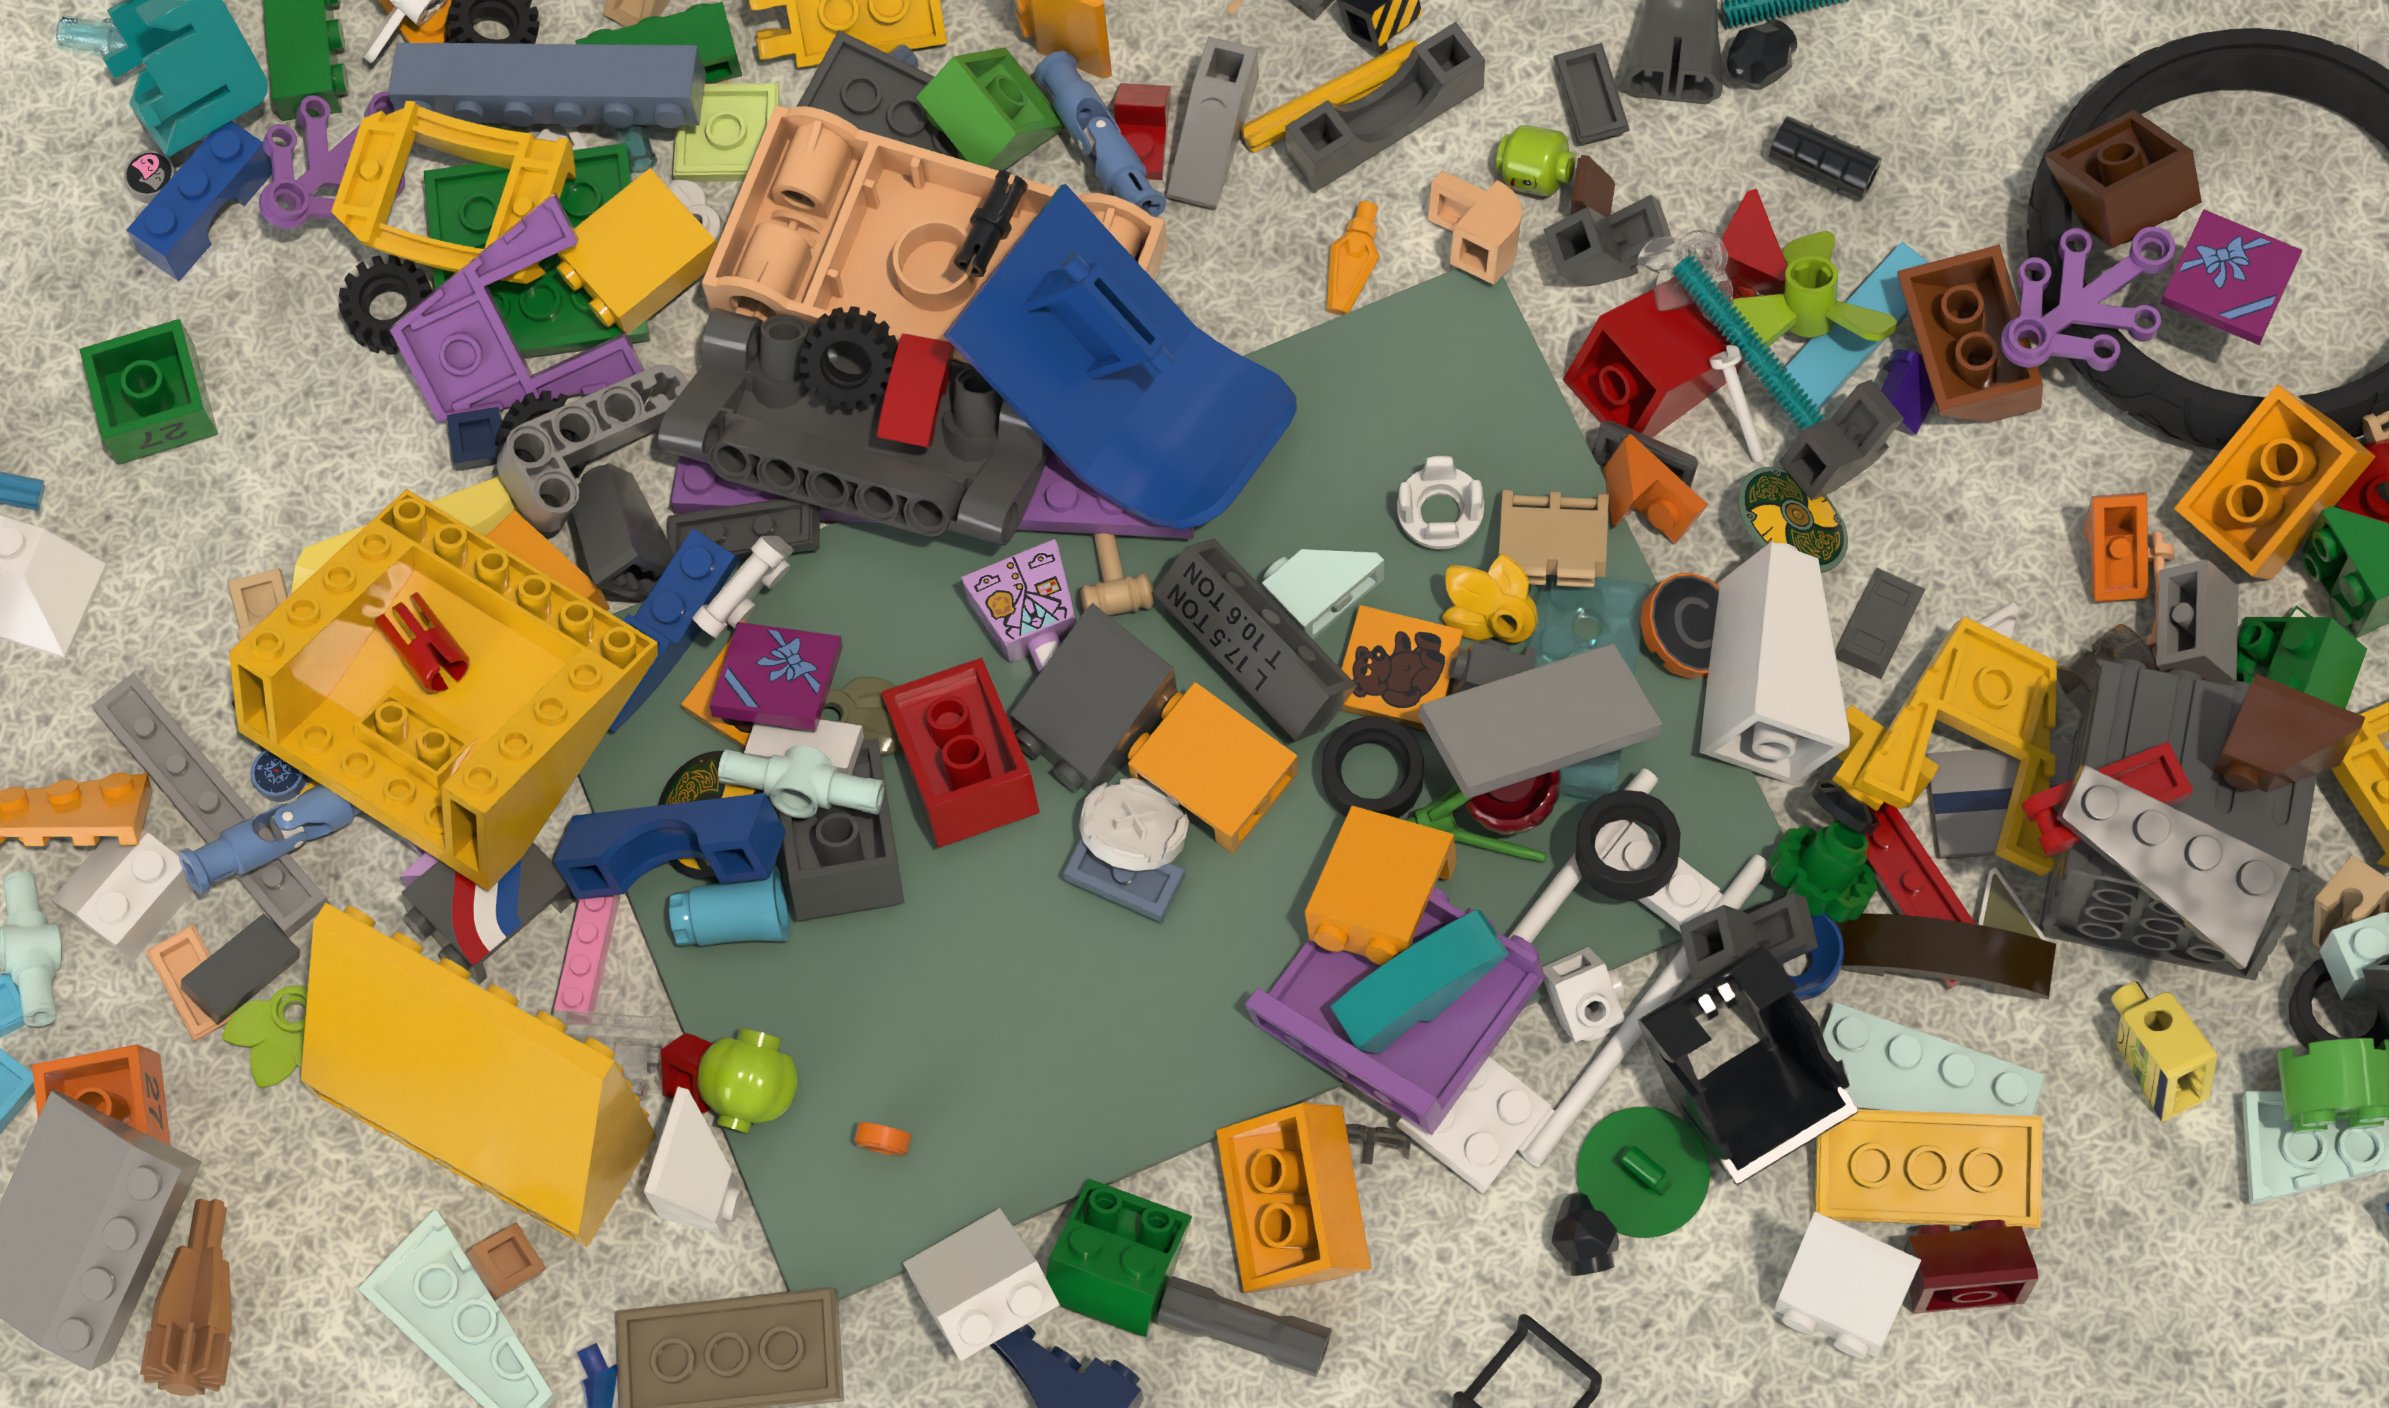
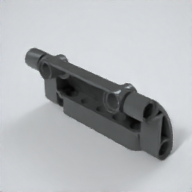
M715 308L712 311L703 333L702 367L668 408L661 422L658 436V444L661 451L708 463L717 475L733 483L920 535L934 537L941 535L945 530L1000 545H1007L1035 493L1050 452V447L973 366L952 361L946 395H941L932 447L877 438L886 391L881 397L876 396L874 402L870 405L865 406L863 402H859L857 409H847V402H841L839 408L830 406L831 398L825 396L822 401L814 396L816 388L813 386L808 389L804 383L806 373L800 372L799 364L802 358L800 353L806 336L812 325L815 324L789 315L773 316L763 322L761 319L720 308ZM837 342L828 349L830 362L837 369L845 373L859 374L865 372L870 367L871 360L868 353L861 346L853 342Z

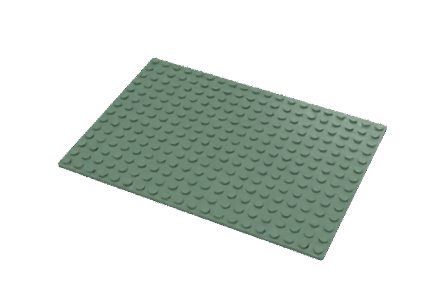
M1456 268L1244 355L1243 357L1278 374L1296 395L1297 411L1288 428L1232 504L1218 517L1194 527L1193 539L1115 535L1124 578L1128 575L1136 578L1139 574L1145 573L1150 578L1154 590L1185 547L1213 538L1222 545L1261 587L1264 581L1263 576L1273 563L1282 557L1290 559L1301 549L1378 553L1384 559V580L1313 639L1342 669L1360 605L1447 626L1442 619V615L1455 604L1451 601L1446 589V569L1450 565H1462L1489 572L1491 565L1499 556L1503 489L1513 490V495L1550 497V491L1561 492V497L1598 499V493L1607 494L1606 480L1504 277L1502 276L1493 285L1460 268ZM1432 456L1453 457L1455 468L1465 472L1473 480H1480L1483 489L1484 516L1479 529L1468 541L1450 549H1431L1416 543L1403 531L1397 516L1400 484L1406 482L1413 474L1422 470L1425 466L1426 458ZM1436 495L1425 501L1421 508V515L1427 524L1456 522L1459 518L1460 510L1458 504L1452 498ZM1609 504L1605 578L1595 577L1594 587L1557 586V575H1546V585L1529 584L1528 596L1534 601L1538 614V625L1531 637L1519 643L1506 642L1496 636L1485 640L1503 643L1510 648V652L1517 654L1526 646L1537 648L1533 669L1614 643L1663 723V728L1659 737L1559 769L1561 786L1559 789V799L1554 805L1553 812L1541 825L1526 833L1504 835L1489 831L1480 822L1473 819L1465 804L1453 811L1459 830L1529 847L1547 854L1545 862H1538L1455 842L1457 865L1449 881L1438 878L1435 886L1447 895L1451 905L1465 912L1467 908L1481 910L1485 917L1493 923L1494 930L1507 938L1576 851L1578 823L1586 808L1602 795L1624 790L1641 768L1648 769L1658 778V783L1649 795L1660 799L1675 815L1681 832L1679 857L1719 887L1721 894H1724L1753 855H1759L1768 861V858L1784 835L1751 770L1699 753L1707 681L1705 677L1688 679L1671 673L1662 666L1665 661L1659 657L1657 652L1652 654L1645 644L1640 625L1642 603L1647 594L1652 592L1658 583L1626 520L1624 519L1613 528ZM1513 506V507H1530V508H1550V507H1535V506ZM1560 508V509H1574V510H1597V509H1579V508ZM838 521L820 529V549L792 553L786 559V562L791 565L789 570L773 588L769 589L764 585L752 599L756 608L745 622L841 636L843 649L830 689L840 691L850 681L858 677L881 678L895 686H899L983 658L1013 729L1010 714L1038 677L1039 671L1031 655L1015 662H1009L969 605L961 577L1055 539L1059 548L1076 623L1083 614L1080 603L1081 587L1084 584L1095 586L1098 581L1103 583L1094 535L1090 533L1016 530L1007 545H1000L945 530L941 535L932 537L881 523ZM746 560L740 561L737 564V566L725 582L724 586L735 575V573L746 562ZM1154 595V604L1151 609L1141 607L1137 612L1131 611L1109 616L1174 667L1177 693L1185 694L1193 683L1196 682L1298 755L1299 773L1233 855L1216 843L1213 827L1179 803V808L1183 811V814L1185 812L1187 814L1189 824L1183 850L1170 863L1185 869L1186 876L1163 923L1064 880L1063 873L1082 837L1079 824L1084 801L1089 794L1082 788L1077 792L1069 789L1054 774L1053 769L1055 766L1042 755L1034 759L1023 750L1022 753L1032 775L1040 813L939 848L936 845L922 810L902 751L881 756L905 903L797 921L788 877L784 842L782 841L774 866L779 868L785 885L790 918L789 940L728 942L707 946H699L696 943L678 946L671 929L669 917L670 895L678 892H689L691 887L720 883L718 878H698L687 875L668 861L649 870L630 886L627 893L684 1033H690L714 1043L721 1037L736 1040L740 1027L782 1039L779 1052L792 1056L796 1064L799 1079L797 1093L792 1105L783 1115L774 1121L759 1124L751 1123L749 1133L723 1127L790 1292L834 1287L838 1290V1301L907 1272L903 1264L904 1261L1001 1208L1012 1226H1015L1078 1199L1088 1178L1109 1186L1216 1140L1217 1129L1303 1103L1347 1084L1342 1079L1256 1027L1245 1004L1257 987L1269 994L1309 940L1305 910L1346 819L1328 801L1322 783L1323 751L1333 733L1347 722L1365 716L1339 710L1324 731L1295 741L1291 736L1283 733L1275 726L1271 715L1254 698L1246 695L1238 687L1236 679L1219 661L1212 659L1204 652L1199 640L1183 624L1175 621L1167 613L1166 606ZM644 601L612 615L622 621L628 613L634 617ZM1504 615L1511 622L1517 623L1512 616ZM731 625L727 630H723L717 638L702 629L668 676L641 707L616 732L608 729L579 773L595 813L658 806L666 784L673 774L687 761L700 754L724 751L725 749L744 754L745 750L683 711L681 703L732 638L735 629ZM1463 637L1460 647L1468 648L1473 642L1479 643L1480 641ZM1451 678L1447 696L1452 695L1454 678ZM828 706L823 709L822 715L825 720L834 722L841 720V714L835 707ZM1407 726L1405 727L1418 740L1424 756V776L1422 792L1414 807L1399 818L1402 820L1416 816V809L1430 805L1456 783L1429 733ZM1368 742L1355 746L1347 753L1342 762L1341 775L1345 786L1353 794L1362 798L1379 799L1389 796L1399 789L1405 776V766L1402 757L1394 748L1383 743ZM1128 762L1108 782L1107 787L1118 785L1120 779L1130 778ZM769 797V801L780 819L779 810H777V808L772 804L771 799ZM1628 820L1629 823L1632 824L1634 822L1659 841L1658 835L1651 827L1638 821ZM1770 869L1739 910L1747 913L1787 896L1788 888L1773 880ZM1582 878L1531 944L1539 952L1542 967L1590 947L1605 963L1609 971L1680 942L1683 939L1678 930L1639 900L1612 899L1595 891ZM1544 981L1525 1007L1549 998ZM858 1122L884 1125L912 1134L908 1154L904 1155V1157H897L856 1146L854 1138Z

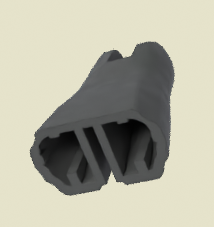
M1645 0L1641 20L1623 77V87L1632 96L1696 104H1710L1711 101L1721 96L1723 90L1722 59L1718 32L1717 0Z

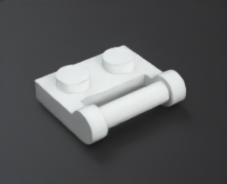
M761 536L751 548L753 551L752 555L710 604L702 605L692 618L704 631L717 638L730 625L735 629L738 622L746 621L755 610L756 605L752 602V599L764 585L771 589L784 577L791 566L786 562V559L792 554L794 549L779 536Z

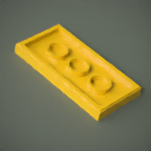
M1858 1109V1113L1816 1138L1815 1212L1835 1221L1972 1226L1980 1221L2004 1220L2006 1227L2022 1225V1228L2040 1229L2043 1116Z

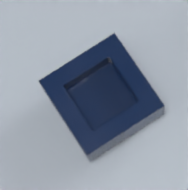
M499 407L447 415L453 462L456 470L497 464L495 451L499 444H495V438L502 423Z

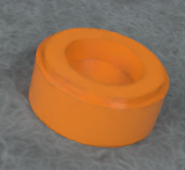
M858 1122L854 1143H856V1146L869 1151L904 1157V1155L908 1154L912 1134L884 1125Z

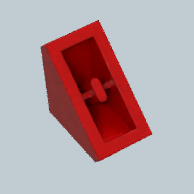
M1756 188L1746 192L1714 254L1712 272L1764 296L1785 294L1787 264Z

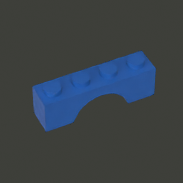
M765 793L574 815L570 820L554 863L576 899L624 894L638 878L654 867L671 860L689 857L708 861L720 884L770 878L786 830Z

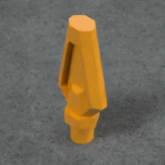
M1360 201L1358 203L1355 217L1348 221L1346 233L1331 244L1327 311L1329 313L1342 316L1351 311L1380 258L1373 241L1378 228L1374 224L1378 206L1372 202Z

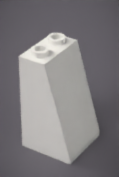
M1771 541L1717 583L1720 589L1707 677L1699 753L1789 784H1795L1848 748L1850 734L1819 560L1816 557L1799 552L1797 548L1790 544Z

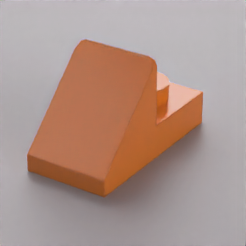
M1631 433L1622 441L1604 467L1613 528L1637 509L1676 544L1690 530L1708 506L1700 496Z
M2140 492L2091 496L2083 535L2090 544L2091 597L2095 602L2149 598L2147 494Z

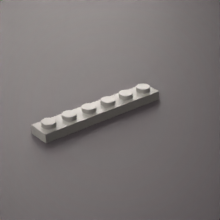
M134 672L91 705L208 844L219 839L221 831L256 816ZM266 826L257 833L265 841H274L272 833ZM289 853L244 875H240L237 872L234 873L237 879L288 938L314 918L325 903L330 904L325 895Z

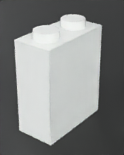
M1001 1208L903 1262L924 1304L960 1361L1060 1305L1037 1260Z

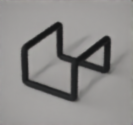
M1522 1314L1518 1318L1515 1333L1464 1393L1457 1391L1454 1394L1453 1408H1482L1473 1399L1523 1341L1528 1333V1329L1591 1380L1589 1389L1573 1408H1588L1600 1392L1602 1376L1527 1314Z

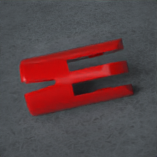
M416 591L410 595V600L430 629L425 631L402 602L393 606L392 611L407 636L411 639L409 645L385 614L375 618V624L423 687L429 692L437 693L449 689L439 673L441 670L439 666L456 682H459L467 673L470 661L454 637Z

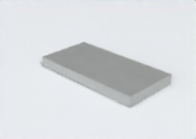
M1614 643L1421 704L1418 715L1466 799L1659 737L1663 728V723Z

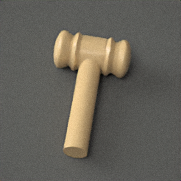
M1105 533L1093 534L1103 583L1098 581L1095 586L1084 584L1081 587L1080 603L1083 613L1092 603L1107 615L1131 611L1137 612L1141 607L1151 609L1154 604V594L1152 593L1154 589L1150 578L1145 573L1139 574L1136 578L1130 575L1124 578L1115 535Z

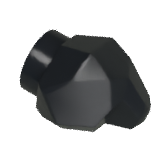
M1771 19L1765 24L1739 30L1728 52L1727 68L1729 74L1737 82L1759 89L1776 82L1792 67L1791 55L1797 49L1795 34L1788 25L1776 19Z
M1580 1192L1571 1193L1563 1200L1554 1225L1552 1245L1555 1253L1563 1261H1568L1571 1276L1587 1275L1614 1268L1612 1252L1617 1251L1619 1248V1238L1615 1225L1604 1211L1594 1209L1586 1194Z

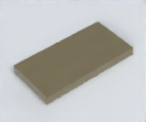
M834 1287L616 1311L620 1408H786L844 1401L838 1290Z

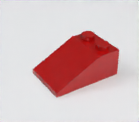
M983 658L881 692L922 810L938 848L1040 813L1030 769Z

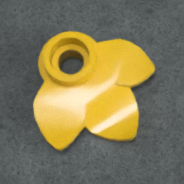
M1503 553L1500 554L1491 565L1489 572L1462 565L1448 566L1445 573L1446 589L1451 601L1455 605L1448 608L1442 615V619L1447 626L1463 630V637L1476 641L1496 636L1506 642L1519 643L1531 637L1538 625L1537 607L1531 597L1528 596L1529 579L1522 567L1513 559ZM1504 615L1512 616L1517 623L1511 622Z

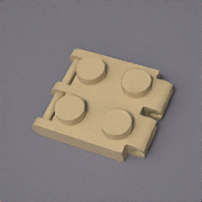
M1503 489L1499 555L1503 553L1521 566L1529 579V584L1546 585V575H1557V586L1594 587L1595 577L1605 578L1609 494L1598 493V499L1561 497V492L1550 491V497L1513 495V490ZM1513 506H1535V507H1550V508H1530V507H1513ZM1560 508H1579V509H1597V510H1574V509H1560Z

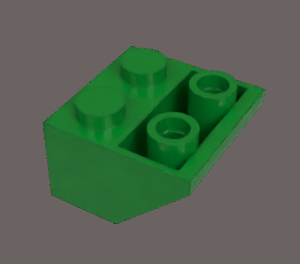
M2333 506L2321 510L2302 549L2304 552L2302 554V561L2311 579L2315 582L2321 581L2331 596L2329 605L2336 621L2343 627L2349 626L2357 639L2389 624V523Z
M2245 617L2237 639L2236 681L2251 684L2255 674H2258L2346 709L2367 648L2332 617ZM2276 631L2282 632L2281 638L2275 634Z
M1088 1178L1048 1260L1046 1279L1060 1304L1059 1306L1147 1337L1160 1309L1167 1285L1173 1276L1192 1216Z

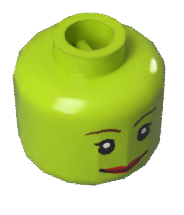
M1520 125L1512 134H1505L1500 142L1496 157L1497 172L1503 175L1504 182L1510 189L1540 196H1552L1558 191L1563 182L1569 183L1576 167V154L1569 151L1568 140L1562 132L1532 125Z

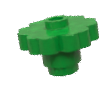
M1840 821L1832 822L1830 826L1823 827L1818 833L1808 826L1788 829L1768 858L1773 880L1788 888L1787 896L1796 893L1806 897L1810 914L1813 916H1821L1826 913L1838 923L1857 920L1869 905L1871 898L1878 889L1874 880V871L1865 864L1867 858L1866 850L1868 849L1867 838L1864 834L1855 831Z

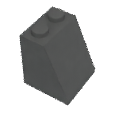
M1092 603L1079 618L1010 714L1013 731L1019 746L1030 757L1037 759L1042 755L1055 766L1053 769L1054 774L1069 789L1077 792L1082 788L1090 794L1097 786L1106 782L1108 784L1129 761V751L1142 734L1147 732L1151 735L1163 721L1161 718L1163 709L1177 693L1174 667Z

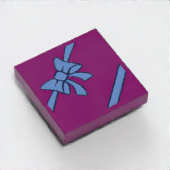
M2203 209L2160 304L2260 345L2303 250Z
M738 622L710 702L712 717L817 731L843 649L841 636Z

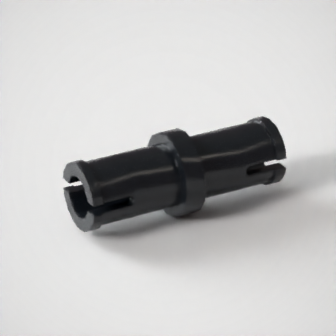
M998 171L995 181L982 207L976 208L970 218L972 227L959 254L954 259V264L966 273L973 256L976 255L972 263L973 269L970 274L972 276L983 277L985 275L986 268L1000 240L1006 239L1012 229L1009 222L1023 193L1028 188L1027 183L1016 175L1009 191L1005 193L1009 186L1008 180L1011 172Z

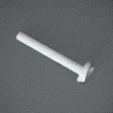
M1728 345L1726 346L1727 351L1712 356L1709 361L1713 369H1722L1751 459L1753 462H1759L1765 456L1735 368V364L1740 362L1742 356L1737 346Z

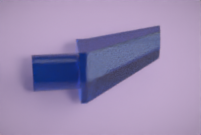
M596 1342L577 1351V1355L588 1376L580 1381L583 1387L586 1408H612L618 1366L617 1364L610 1367L607 1366Z

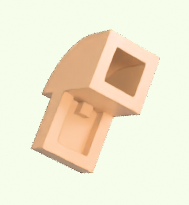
M1441 171L1431 182L1428 220L1453 232L1451 265L1494 285L1512 266L1517 256L1522 218L1520 200L1512 189L1498 180L1485 191L1445 171Z

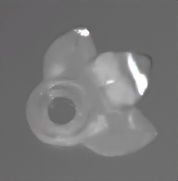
M1695 230L1687 233L1682 239L1661 236L1649 241L1637 257V262L1650 271L1658 273L1654 286L1658 310H1672L1692 304L1695 301L1693 300L1694 295H1689V291L1684 289L1686 285H1681V280L1676 279L1677 275H1672V269L1689 254V257L1696 256L1693 262L1700 260L1698 267L1704 265L1702 272L1708 270L1706 278L1711 275L1713 276L1710 282L1717 281L1714 287L1721 286L1719 293L1725 291L1723 298L1726 296L1730 297L1727 303L1732 300L1733 287L1724 271L1728 263V251L1718 236L1709 231ZM1696 248L1705 251L1711 259L1700 257ZM1697 305V307H1698L1699 311L1701 312V314H1702L1710 323L1714 324L1715 321H1710V320H1709L1711 316H1708V315L1706 316V315H1705L1706 311H1702V310H1701L1702 306Z

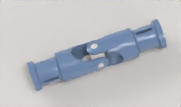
M1064 50L1047 55L1036 66L1034 79L1039 86L1046 88L1052 96L1054 111L1081 152L1088 156L1093 163L1095 175L1105 191L1111 196L1135 204L1151 216L1157 218L1165 210L1166 198L1161 192L1156 191L1145 177L1147 173L1146 167L1125 137L1121 135L1118 125L1094 86L1090 82L1084 81L1077 71L1078 65L1074 55Z
M320 784L307 790L289 804L277 805L221 831L220 838L194 851L188 848L179 851V861L195 892L203 895L209 892L211 884L236 872L240 875L251 872L300 847L308 839L321 837L352 823L354 815L363 811ZM271 824L274 841H265L257 833L264 826Z

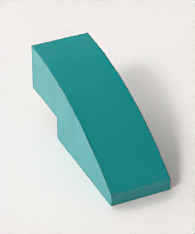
M1476 909L1430 934L1386 962L1350 989L1330 1007L1357 1049L1381 1054L1419 1020L1432 1022L1506 958L1509 952L1484 913Z

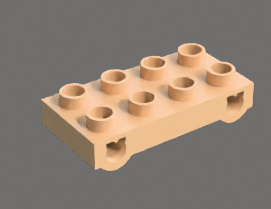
M775 105L703 278L702 286L710 310L720 308L761 319L763 322L773 316L789 315L816 324L818 318L824 313L829 316L833 309L842 307L843 312L846 313L853 306L860 307V315L866 316L868 310L877 314L874 321L878 324L884 320L890 326L889 336L895 335L897 346L902 333L949 342L944 333L1058 188L1022 178L1027 183L1028 188L1023 193L1009 222L1012 229L1006 239L1000 240L986 268L985 275L983 277H975L970 274L976 255L973 256L966 273L954 264V259L959 254L972 227L970 218L976 208L982 207L995 181L998 170L859 130L843 118L822 109L807 106L788 109ZM1015 175L1010 176L1008 180L1009 186L1005 193L1009 191L1014 181ZM1101 193L1075 194L1155 281L1168 248L1165 220L1153 217L1135 204L1115 196ZM954 347L952 361L972 366Z

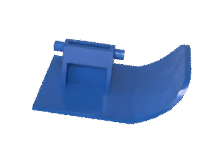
M1066 184L1059 186L944 333L949 342L1080 480L1125 510L1153 524L1178 530L1200 526L1221 515L1245 487L1288 428L1297 411L1296 395L1278 374L1237 354L1195 326Z

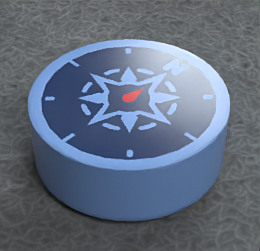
M266 749L255 758L251 768V778L259 793L266 799L274 802H285L298 796L301 790L304 789L308 779L306 774Z

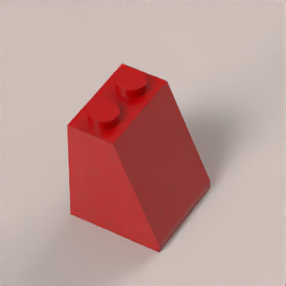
M1675 278L1600 315L1564 376L1563 381L1600 423L1614 421L1653 438L1726 384L1722 369H1713L1709 359L1718 353L1727 351L1726 346L1730 345L1732 341H1726L1728 336H1722L1723 331L1717 330L1719 326L1713 325L1715 321L1709 320L1711 316L1705 315L1706 311H1702V306L1697 305L1699 300H1693L1694 295L1688 294L1689 291L1684 289L1686 285L1680 284L1681 280L1679 281ZM1742 357L1740 362L1735 364L1737 373L1744 363L1742 361L1744 357Z

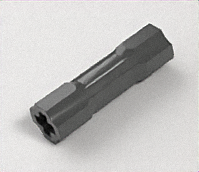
M1172 1276L1170 1283L1167 1285L1157 1318V1324L1194 1337L1208 1336L1262 1354L1278 1365L1313 1377H1317L1322 1366L1332 1334L1331 1328L1292 1315L1281 1317L1221 1297L1211 1288Z

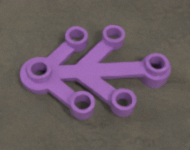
M380 92L372 97L364 112V118L383 111L386 115L395 112L388 92ZM319 96L305 97L296 112L297 122L305 129L307 171L297 180L294 178L292 152L297 144L295 132L286 125L277 124L269 128L263 139V149L271 157L273 182L263 189L259 198V208L264 218L278 228L294 229L300 227L308 217L339 220L331 212L335 199L312 195L322 186L339 188L360 125L328 152L326 121L330 116V106ZM311 108L316 110L321 117H311L306 112V109ZM272 138H282L287 143V147L276 145ZM403 174L394 200L400 195L405 186ZM277 202L287 203L292 211L283 209Z
M2153 226L2141 229L2133 238L2129 256L2083 288L2085 261L2088 259L2092 248V238L2086 231L2079 228L2067 230L2063 233L2058 246V254L2063 260L2059 306L2042 318V295L2049 284L2051 268L2041 258L2032 257L2026 259L2021 264L2017 276V283L2022 289L2020 316L2011 320L2005 326L2001 336V348L2004 355L2012 363L2022 367H2036L2043 364L2050 356L2084 359L2093 369L2107 371L2116 365L2120 355V344L2114 337L2100 334L2093 339L2058 333L2071 324L2127 330L2133 339L2141 342L2150 341L2155 338L2162 318L2159 311L2153 306L2140 305L2135 308L2100 303L2142 273L2157 274L2164 271L2170 265L2175 252V242L2170 233L2162 228ZM2077 241L2083 245L2084 250L2073 252L2068 249L2066 243ZM2152 250L2158 254L2159 259H2147L2142 256L2141 252ZM2030 270H2036L2042 274L2043 279L2031 281L2025 273ZM2141 317L2147 318L2152 322L2153 327L2149 329L2140 328L2135 320ZM2030 338L2037 346L2033 349L2024 348L2019 345L2018 340ZM2105 347L2111 351L2112 356L2100 358L2095 354L2094 349Z

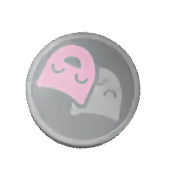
M155 150L143 151L133 156L127 163L124 170V181L134 198L149 204L177 170L170 158L166 157L164 153Z

